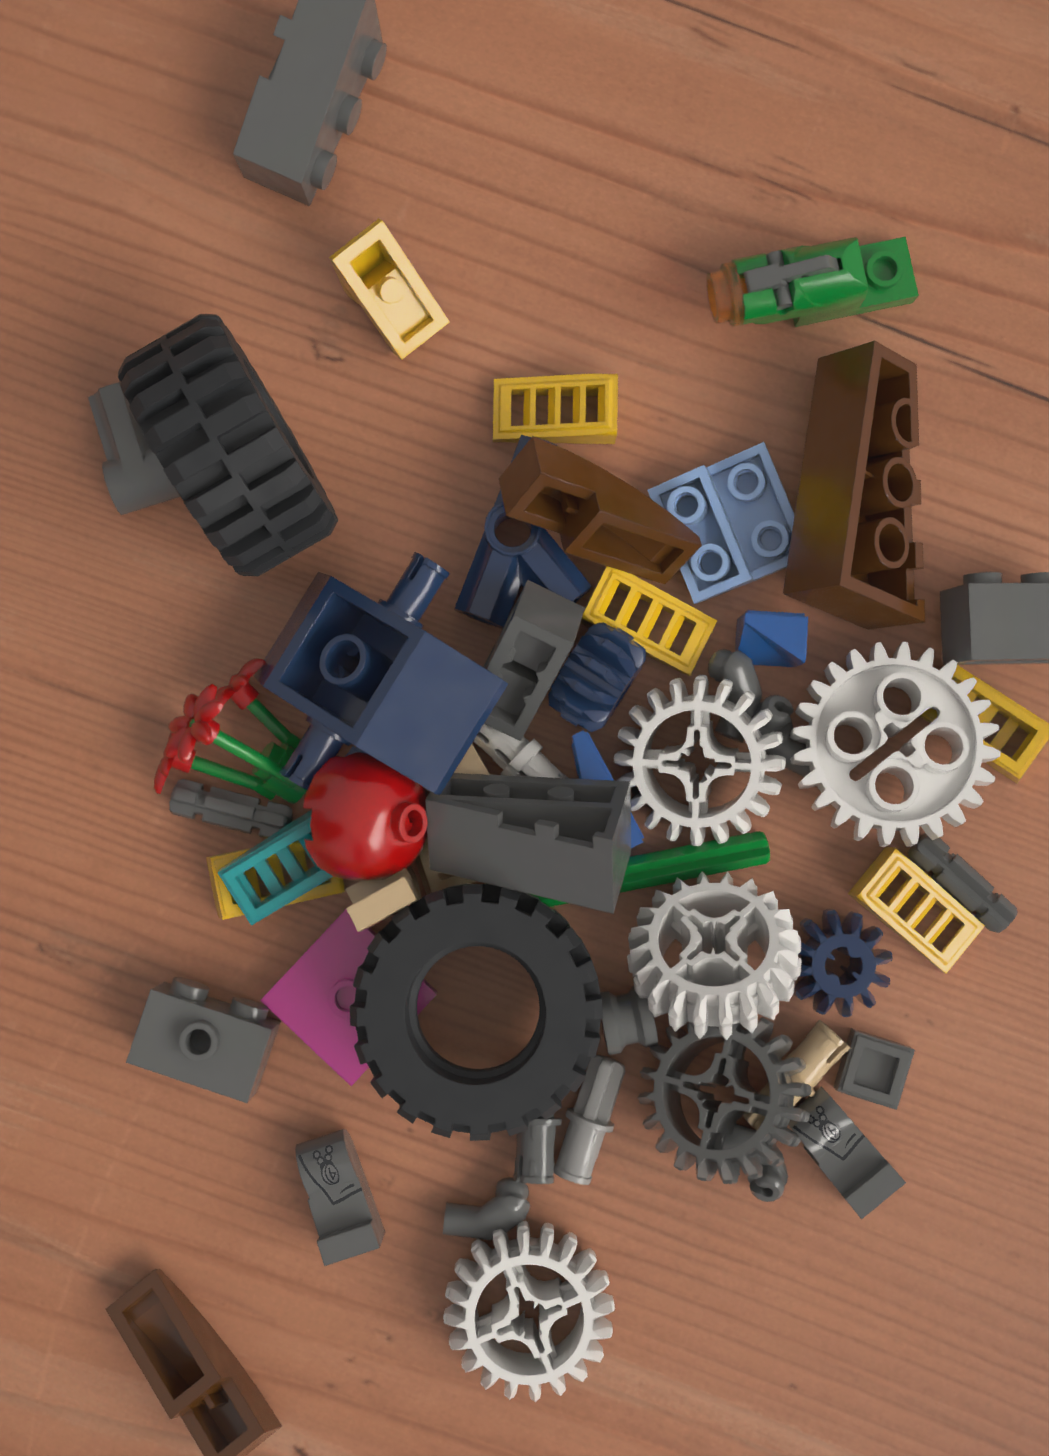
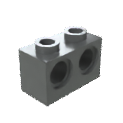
M527 580L483 668L508 683L485 721V725L521 741L575 642L585 607Z

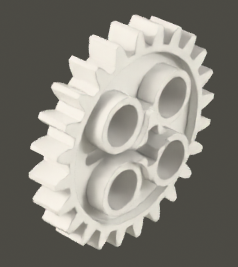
M878 642L871 648L869 662H866L862 655L856 649H853L846 656L848 672L834 662H831L824 670L831 686L813 680L807 688L811 697L818 704L800 703L795 710L799 717L809 722L808 726L793 728L789 737L797 742L806 744V749L797 752L790 759L791 764L809 766L811 771L798 783L799 789L817 786L821 794L816 798L811 808L816 811L831 804L836 809L830 825L834 829L848 819L855 821L854 840L856 841L862 840L871 828L877 829V839L880 847H886L891 844L895 831L900 832L906 847H910L918 843L920 826L932 840L943 836V826L940 817L954 827L962 825L966 822V819L958 804L960 803L973 809L981 806L984 801L972 786H988L995 781L996 777L982 768L981 763L990 762L1000 757L1001 751L983 745V739L997 732L999 725L980 723L978 717L979 714L991 705L990 700L970 701L967 695L974 688L977 680L973 677L959 684L952 680L958 663L955 660L950 661L940 670L932 667L934 660V649L928 648L915 661L911 660L908 642H902L898 646L893 658H888L882 643ZM896 687L906 692L911 700L912 708L910 714L899 715L890 711L884 703V689ZM932 708L937 711V718L906 742L899 751L892 753L860 780L854 781L850 778V771L880 748L888 738L894 737L926 710ZM840 725H849L856 728L863 737L864 747L862 752L859 754H849L838 748L834 741L835 728ZM927 735H937L948 741L952 749V758L949 764L935 763L928 757L925 751ZM889 773L895 775L901 781L904 787V796L900 804L887 803L879 797L875 787L878 774Z

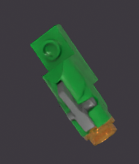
M857 237L813 246L802 245L786 248L768 254L761 253L732 259L731 262L722 263L720 271L707 273L706 276L707 297L712 318L716 324L729 322L731 327L749 323L767 324L792 318L794 326L800 327L911 304L919 296L906 237L859 246Z

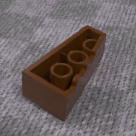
M875 340L818 358L783 588L784 595L867 630L926 622L925 600L915 599L914 570L924 569L923 543L913 542L912 506L921 504V480L916 479L915 472L910 465V449L919 446L917 364Z

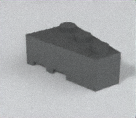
M298 0L292 20L282 15L279 16L273 35L285 40L269 78L267 79L259 75L233 152L243 178L307 206H310L318 188L325 190L328 187L337 164V155L334 154V151L342 134L350 135L358 122L362 108V100L359 96L367 78L375 80L385 61L387 45L382 40L375 0Z
M453 773L440 796L431 791L425 799L428 820L427 834L430 870L614 914L631 854L630 781Z

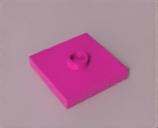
M345 909L260 1001L341 1078L352 1086L369 1068L367 1063L360 1065L354 1045L358 1042L356 1027L350 1026V1005L354 1003L356 994L353 982L358 967L363 964L368 953L367 947L376 936V933L371 928L358 932L349 913ZM423 979L418 994L417 1014L438 993L425 979Z

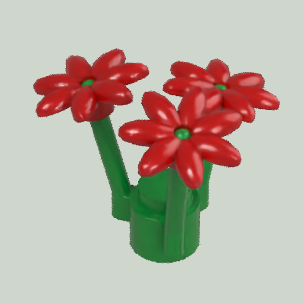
M254 658L248 661L240 669L239 673L231 676L228 686L217 690V686L211 684L199 696L195 694L187 695L183 705L185 716L175 717L168 724V729L171 732L168 737L167 746L163 751L164 757L161 759L154 777V790L157 794H161L171 768L185 773H189L190 769L220 778L252 789L269 800H272L277 795L290 804H295L303 797L307 790L279 773L281 768L288 762L301 738L291 733L256 698L259 692L249 683V678L266 663L264 659ZM231 699L241 710L247 708L281 742V745L270 742L260 753L222 732L220 724L213 719L220 713L224 704ZM196 740L206 746L214 743L253 765L252 774L254 775L196 756L197 750L194 749Z

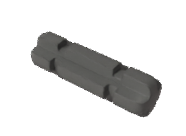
M186 779L178 780L170 797L169 810L174 815L189 819H195L196 814L202 815V822L251 834L252 829L260 830L259 837L268 838L292 822L293 809L287 805L268 801L267 807L260 805V798L213 786L210 792L204 791V784Z
M926 833L918 838V843L910 847L908 851L909 858L923 871L929 872L931 870L933 872L931 878L963 907L972 912L975 910V917L989 931L1000 933L1006 929L1018 914L1016 906L1004 895L994 894V886L958 854L948 853L950 847L941 838L932 840Z

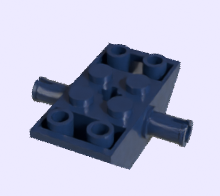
M414 552L410 564L387 601L380 599L378 603L336 578L318 572L265 657L266 663L254 675L263 687L308 715L306 721L310 723V726L286 765L279 771L284 777L289 778L290 781L307 791L314 775L330 758L337 755L342 745L350 746V744H353L440 796L508 685L507 682L422 629L424 625L419 620L450 573L426 557L424 559V556L417 552Z

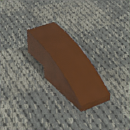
M531 437L499 478L506 516L559 533L565 553L665 585L702 546L700 537L638 489L598 465L537 437Z
M161 1269L153 1270L106 1308L107 1313L170 1419L182 1418L204 1456H246L282 1427L267 1401L231 1350L190 1300Z

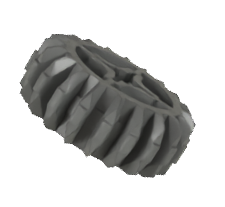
M765 1018L758 1020V1026L753 1034L740 1023L732 1024V1035L729 1036L728 1040L721 1035L719 1027L708 1026L707 1032L701 1039L694 1033V1023L688 1021L686 1023L689 1034L681 1028L675 1032L672 1026H668L666 1034L672 1043L671 1048L669 1049L659 1044L649 1047L653 1057L661 1061L658 1069L643 1067L640 1071L642 1078L654 1081V1091L640 1093L637 1097L640 1104L652 1105L656 1108V1113L648 1116L643 1121L645 1129L660 1130L664 1128L665 1130L658 1138L655 1148L660 1153H668L678 1147L674 1157L675 1168L678 1170H688L696 1162L697 1179L701 1181H711L718 1169L719 1176L724 1184H736L738 1182L740 1166L749 1179L761 1178L763 1167L760 1156L771 1166L778 1167L783 1164V1154L775 1143L780 1141L790 1147H797L801 1139L797 1133L787 1128L790 1120L808 1122L810 1113L804 1109L793 1107L794 1096L806 1097L811 1095L812 1092L809 1084L792 1083L791 1076L800 1073L806 1068L804 1060L799 1057L781 1059L793 1044L790 1037L782 1034L770 1040L774 1024ZM724 1042L722 1053H715L712 1065L705 1073L697 1076L685 1074L690 1063L699 1053L710 1046ZM746 1047L757 1056L766 1071L770 1086V1097L755 1091L748 1080L749 1062L744 1060ZM700 1085L716 1088L717 1085L733 1088L734 1095L748 1098L750 1102L749 1104L736 1101L722 1103L723 1101L714 1100V1094L701 1091ZM681 1094L691 1097L698 1106L700 1112L698 1128L703 1130L702 1139L694 1133L686 1121L681 1105ZM756 1113L766 1116L760 1128L748 1140L738 1146L723 1149L726 1134H733L737 1120L743 1115Z

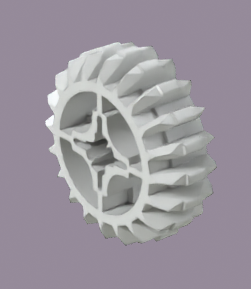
M698 675L695 678L692 695H688L682 679L675 678L669 683L672 701L669 702L662 691L654 688L647 693L648 702L655 711L654 713L639 705H635L629 711L632 720L641 727V730L633 727H622L618 732V738L634 746V750H622L614 755V763L621 766H633V772L624 774L617 781H630V787L637 786L640 791L631 799V811L639 810L646 803L653 809L644 823L648 829L652 830L663 817L671 822L667 830L666 837L668 840L676 841L682 832L683 826L691 827L690 840L692 845L701 846L705 838V827H711L716 841L719 844L725 843L729 838V828L726 821L730 820L738 831L745 834L752 827L750 818L745 812L746 808L761 817H765L768 814L770 806L765 799L757 794L758 791L768 795L779 794L782 784L775 778L765 775V771L777 772L784 770L786 758L779 755H766V749L780 745L783 741V736L781 732H770L761 735L759 728L766 725L773 715L769 709L761 710L753 718L745 712L755 698V694L751 691H746L740 697L737 704L727 700L732 691L733 682L731 680H722L717 688L716 696L708 695L709 681L706 675ZM691 711V723L687 727L685 743L677 746H666L664 749H651L654 735L664 720L677 713ZM710 712L725 718L738 729L747 743L749 752H739V748L725 747L717 741L713 733V721L710 720ZM699 739L700 746L703 747L704 757L715 759V762H719L716 767L711 764L708 766L700 782L695 764L685 762V759H680L683 754L689 756L695 749L694 745ZM652 768L658 769L659 773L675 775L681 780L685 786L686 801L689 802V806L674 800L661 788ZM735 772H751L747 786L737 797L721 806L708 808V796L711 793L712 780L719 776H734Z
M701 871L697 878V885L688 886L677 877L673 885V895L656 890L652 898L653 908L640 907L637 915L638 927L631 928L628 937L630 954L627 956L629 972L634 977V988L639 998H648V1008L654 1017L668 1013L669 1025L672 1026L675 1032L689 1021L694 1023V1033L699 1039L705 1035L708 1026L719 1027L721 1035L728 1040L729 1036L732 1035V1024L740 1023L753 1034L758 1026L757 1014L774 1020L775 1016L779 1013V1001H790L794 994V980H797V977L801 974L802 960L798 956L801 952V938L798 935V931L793 930V918L790 915L789 909L778 910V900L775 898L774 891L757 896V886L753 878L741 887L733 886V878L728 871L720 883H709V879ZM677 939L682 944V952L679 954L680 962L670 968L664 961L663 956L672 941ZM754 940L758 942L766 955L756 970L747 964L748 945Z
M527 1221L518 1223L517 1239L509 1240L507 1233L502 1229L495 1230L493 1232L494 1249H491L484 1241L476 1239L471 1245V1252L476 1262L469 1259H458L455 1264V1273L462 1281L448 1282L446 1287V1298L455 1303L445 1308L443 1316L445 1324L456 1327L449 1336L450 1348L452 1350H466L461 1364L465 1373L484 1366L481 1374V1385L485 1390L493 1386L498 1378L505 1380L504 1395L509 1400L516 1395L518 1384L529 1386V1396L534 1402L541 1397V1384L550 1382L553 1391L561 1396L566 1391L564 1374L567 1372L574 1379L584 1382V1379L587 1378V1367L582 1358L592 1362H600L604 1353L603 1347L597 1340L611 1338L613 1333L612 1322L603 1317L615 1310L613 1296L602 1293L609 1285L607 1272L605 1270L591 1271L597 1261L596 1254L591 1248L573 1256L577 1247V1236L572 1232L564 1235L559 1244L553 1243L554 1226L550 1223L543 1224L540 1238L530 1237V1227ZM525 1265L547 1267L562 1275L567 1281L561 1282L559 1277L549 1281L537 1280L530 1275ZM503 1272L506 1278L508 1294L504 1299L492 1305V1312L479 1317L477 1302L482 1291L495 1276ZM519 1288L525 1301H533L534 1308L539 1303V1331L533 1318H525V1310L519 1316ZM581 1302L580 1315L575 1327L561 1343L554 1346L551 1326L556 1320L567 1315L568 1307ZM511 1339L519 1340L526 1344L532 1353L516 1352L503 1347L499 1343Z

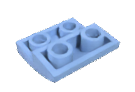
M764 442L711 466L706 467L702 465L647 490L654 502L674 515L700 537L702 546L680 568L694 604L787 568L795 513Z

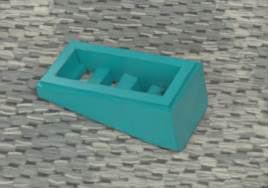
M312 810L218 870V875L251 926L333 877L317 867L306 849L305 840L313 841L310 827ZM299 840L314 864L306 872L289 847L290 844ZM275 853L292 878V881L285 886L282 885L267 861V858ZM253 866L271 893L270 896L262 901L244 874L245 871Z

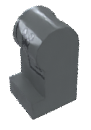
M820 1087L815 1091L816 1094L813 1097L809 1096L796 1107L810 1113L809 1121L798 1122L790 1120L788 1125L800 1137L805 1145L804 1149L858 1216L863 1219L906 1182L833 1098Z
M342 1129L296 1144L297 1165L304 1188L309 1196L308 1204L319 1235L317 1244L324 1266L380 1248L385 1235V1229L349 1132L346 1129Z

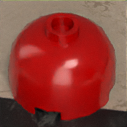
M355 752L346 757L335 756L330 758L314 775L304 798L303 808L312 809L310 827L313 841L305 840L306 849L317 867L333 877L348 880H384L409 867L421 853L428 836L425 804L428 794L423 786L368 753Z

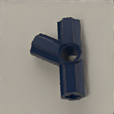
M521 435L511 462L531 437ZM500 489L494 507L486 517L484 533L454 610L471 619L503 629L513 609L521 586L524 588L527 580L574 603H577L592 589V585L544 528L526 523L531 534L525 543L520 546L509 547L499 542L495 536L497 527L503 521L512 519L506 516Z

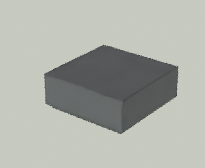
M851 1028L847 1039V1044L851 1048L842 1056L833 1088L838 1092L897 1110L915 1050L910 1046Z

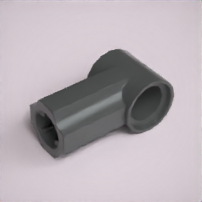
M121 382L99 388L98 392L88 397L107 458V461L102 464L104 479L117 511L120 515H125L181 496L171 484L157 456L152 452L140 425L129 408L130 404L122 392Z

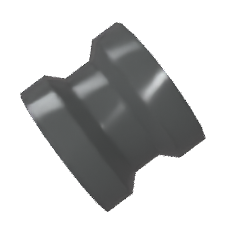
M634 986L631 987L628 993L616 996L609 991L600 992L603 1008L601 1024L609 1055L622 1053L625 1046L640 1043L646 1048L658 1045L655 1020L648 1008V998H639Z

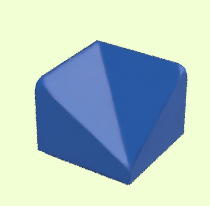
M748 610L737 619L735 651L739 650L745 653L752 660L753 665L800 666L806 662L808 616H805V613Z

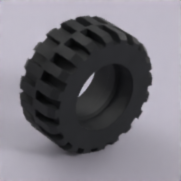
M199 314L124 359L118 371V379L121 382L120 387L130 404L129 408L144 433L147 443L152 452L157 456L171 484L180 494L185 506L202 527L206 537L213 546H216L222 558L229 566L234 568L236 573L242 576L258 577L331 535L338 522V517L322 484L262 380L219 316L216 314Z
M466 883L450 886L430 893L413 905L403 908L376 934L367 947L368 953L363 964L358 967L353 982V987L356 988L355 1001L350 1005V1026L356 1027L358 1042L354 1045L360 1065L368 1064L374 1076L370 1083L380 1097L383 1098L388 1094L400 1105L397 1113L412 1124L416 1118H419L433 1125L431 1133L448 1138L451 1137L452 1131L470 1133V1141L490 1140L491 1133L507 1130L509 1136L528 1130L529 1122L540 1116H543L545 1120L562 1108L561 1101L570 1091L576 1092L585 1079V1070L591 1057L595 1058L600 1042L599 1030L600 1022L603 1018V1008L598 976L589 952L581 938L569 925V922L555 909L553 910L541 902L539 898L529 893L487 883ZM473 946L494 948L516 959L531 976L537 989L540 1006L535 1032L525 1048L511 1060L501 1065L484 1069L462 1067L440 1056L430 1046L422 1033L417 1014L419 990L430 968L445 955L461 948Z

